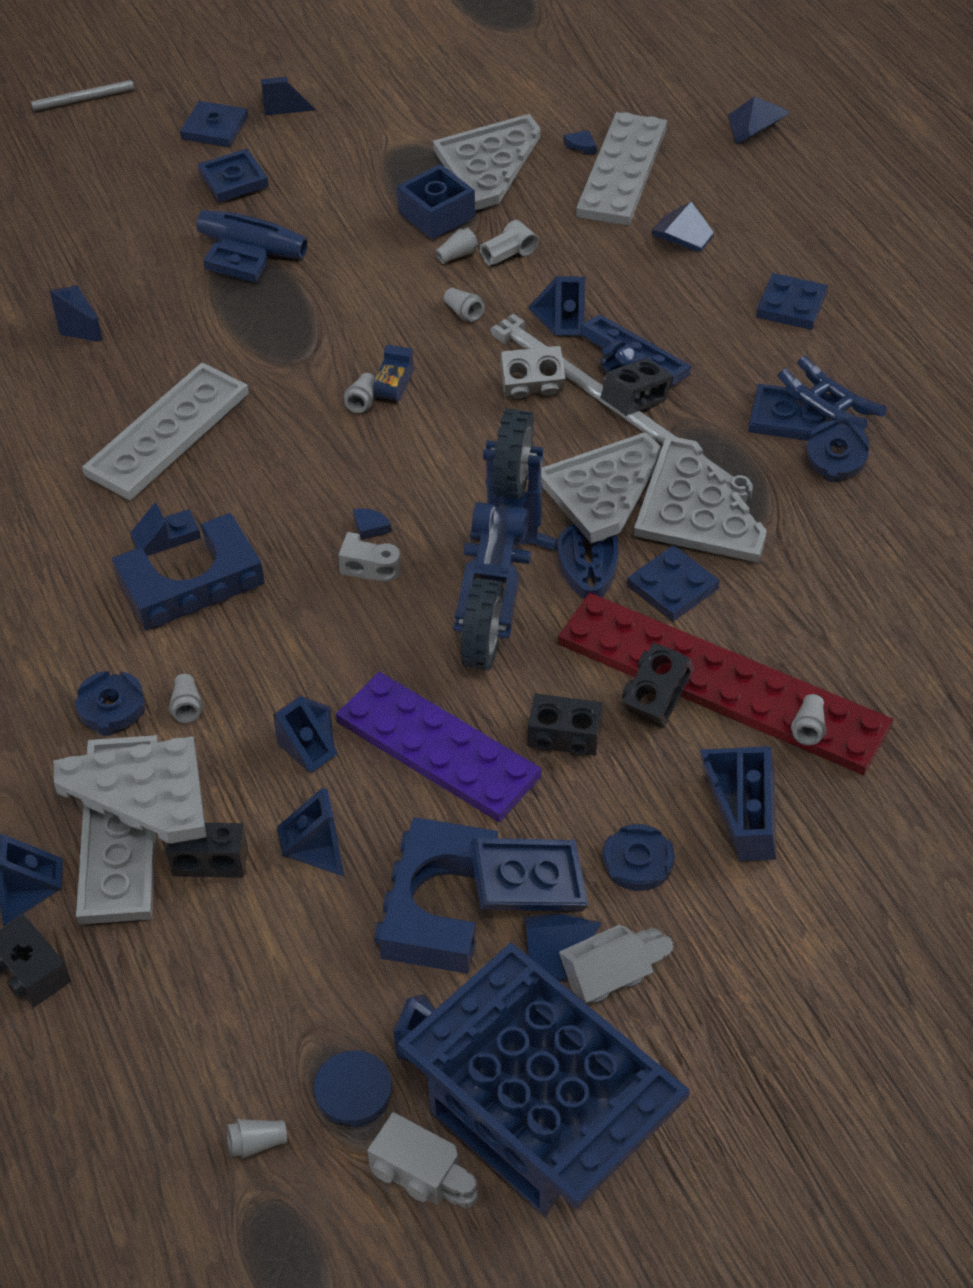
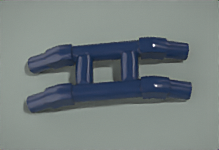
M806 355L801 357L796 363L806 373L805 376L816 386L808 390L787 368H784L777 375L793 397L806 402L830 419L839 421V424L849 426V423H852L862 430L866 429L867 420L865 418L856 417L854 414L845 412L851 406L853 410L864 415L883 417L886 414L887 408L885 405L859 397L827 377V374L822 372L817 365H814ZM826 392H830L840 400L831 405L822 399L821 396Z

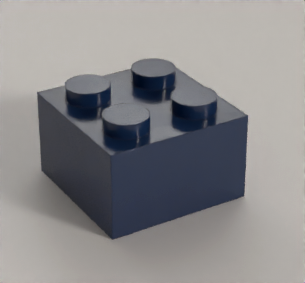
M441 164L397 186L399 213L431 239L476 217L475 190Z

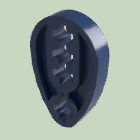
M572 524L565 528L558 537L557 558L560 570L571 589L583 600L589 593L603 598L616 576L618 539L616 535H613L604 540L590 543L591 563H588L585 559L584 534L575 524ZM589 577H592L595 587H589Z

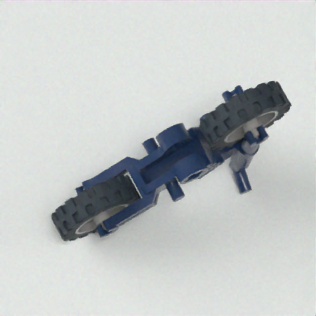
M505 409L500 421L501 427L498 429V440H487L486 449L483 451V460H486L485 485L487 487V503L476 502L470 530L471 540L480 539V544L465 542L464 555L477 558L465 565L458 607L454 615L456 622L453 631L462 632L461 663H463V667L490 670L493 660H495L499 637L510 638L513 623L512 617L519 585V574L513 566V562L530 564L531 551L518 550L517 544H535L555 551L558 539L538 532V527L541 525V492L543 488L541 476L544 448L533 446L534 417L531 411ZM526 480H528V490L527 492H524L526 488Z

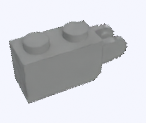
M617 925L561 950L559 954L572 992L585 1003L598 1002L608 997L609 992L622 986L636 985L641 982L642 977L653 973L651 964L663 959L664 956L667 957L673 951L674 942L656 928H647L646 931L642 930L635 934L630 929Z
M392 1112L367 1150L372 1173L383 1182L391 1183L394 1181L405 1187L407 1193L420 1202L428 1200L439 1206L442 1199H445L454 1205L458 1204L459 1207L469 1209V1207L477 1203V1179H475V1175L467 1173L466 1169L458 1165V1154L455 1145Z

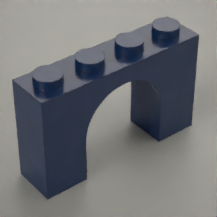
M231 513L201 524L205 545L213 557L214 563L209 570L198 577L188 580H173L160 575L152 566L142 547L112 558L116 579L145 631L265 584L262 562Z
M413 817L410 831L404 830L400 847L401 852H403L402 859L396 860L393 866L392 881L395 882L393 890H387L385 894L383 911L386 912L384 922L378 921L375 930L374 942L380 946L381 959L469 973L476 945L475 922L429 914L415 903L413 897L424 882L436 876L459 875L475 878L470 842L473 838H498V831Z

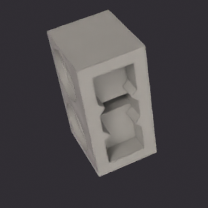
M561 346L501 352L500 368L504 397L524 398L529 394L535 393L554 395L559 391H563L565 374ZM544 369H550L555 374L552 376H545L540 371ZM514 372H520L524 374L525 377L522 379H515L511 376V374Z

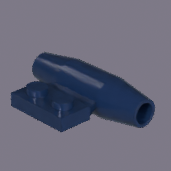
M202 210L197 219V231L219 241L218 243L214 242L203 260L204 269L256 283L267 265V256L303 259L307 251V237L276 223L233 212Z

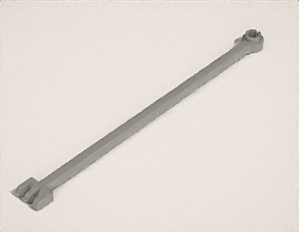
M515 314L507 317V320L504 319L499 322V326L495 325L490 329L491 334L504 344L512 339L524 349L547 347L525 331V321ZM562 357L564 374L568 380L642 432H647L656 442L663 446L666 435L676 437L642 412L638 411L625 416L602 400L600 397L603 385ZM716 465L726 478V484L733 493L737 492L742 500L747 503V499L750 500L753 490V485L749 478L743 475L733 477Z

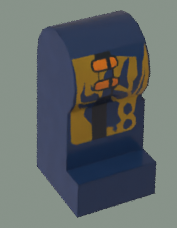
M386 345L384 360L374 382L375 398L393 401L401 400L414 372L412 348Z

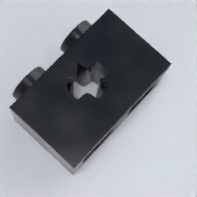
M24 914L0 929V974L4 972L8 976L7 984L17 999L20 1000L25 997L34 1008L71 982L65 962Z

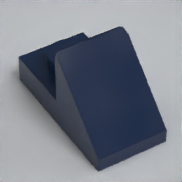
M157 503L151 506L130 532L136 549L142 547L147 556L201 539L200 530L190 509L163 517Z

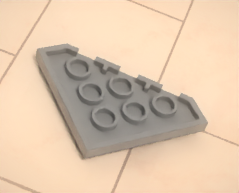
M527 114L432 141L433 151L445 168L475 190V210L484 209L501 202L538 142L540 127L532 116Z
M647 432L542 467L541 482L547 493L590 543L601 541L621 532L655 469L661 452V446Z
M666 435L634 527V536L759 563L767 530L751 516L749 507L738 493H733L726 484V478L713 462L710 463L703 455V449L697 441Z
M193 736L53 760L54 784L57 794L66 798L70 795L82 800L84 806L102 814H106L109 811L118 815L120 822L140 831L146 828L158 833L159 839L170 844L207 837Z

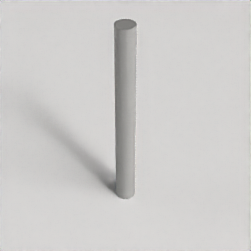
M132 80L31 101L33 112L132 91L134 86Z

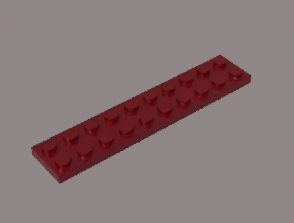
M592 593L586 596L558 635V645L632 677H636L639 671L637 666L642 653L645 650L649 651L653 642L690 657L694 671L680 696L681 698L861 775L866 774L893 725L894 719ZM662 664L658 666L655 673L665 674L671 669L672 665ZM815 694L824 701L823 710L826 734L817 744L804 745L794 738L791 724L803 704L804 697Z

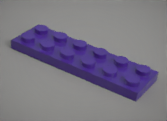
M378 672L336 713L338 724L499 823L542 777V769L381 672Z

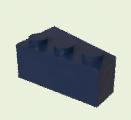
M771 746L700 750L705 778L739 860L776 859L775 771Z

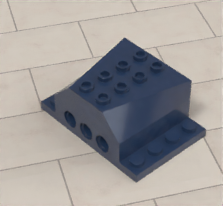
M512 942L398 1043L399 1051L427 1075L431 1115L545 1218L560 1195L575 1209H578L689 1098L690 1090Z

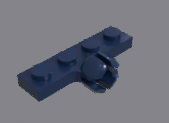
M598 315L581 325L580 335L591 340L594 344L603 347L602 352L604 355L601 356L600 363L605 373L648 358L673 375L670 386L675 385L690 375L691 365L602 315Z

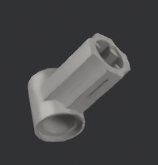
M514 220L507 224L503 234L481 244L480 253L484 262L488 266H492L516 253L522 256L530 255L537 248L539 238L522 222Z

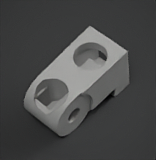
M347 532L338 555L341 575L383 582L395 580L400 575V551L395 545L387 543L376 545L360 541V534Z

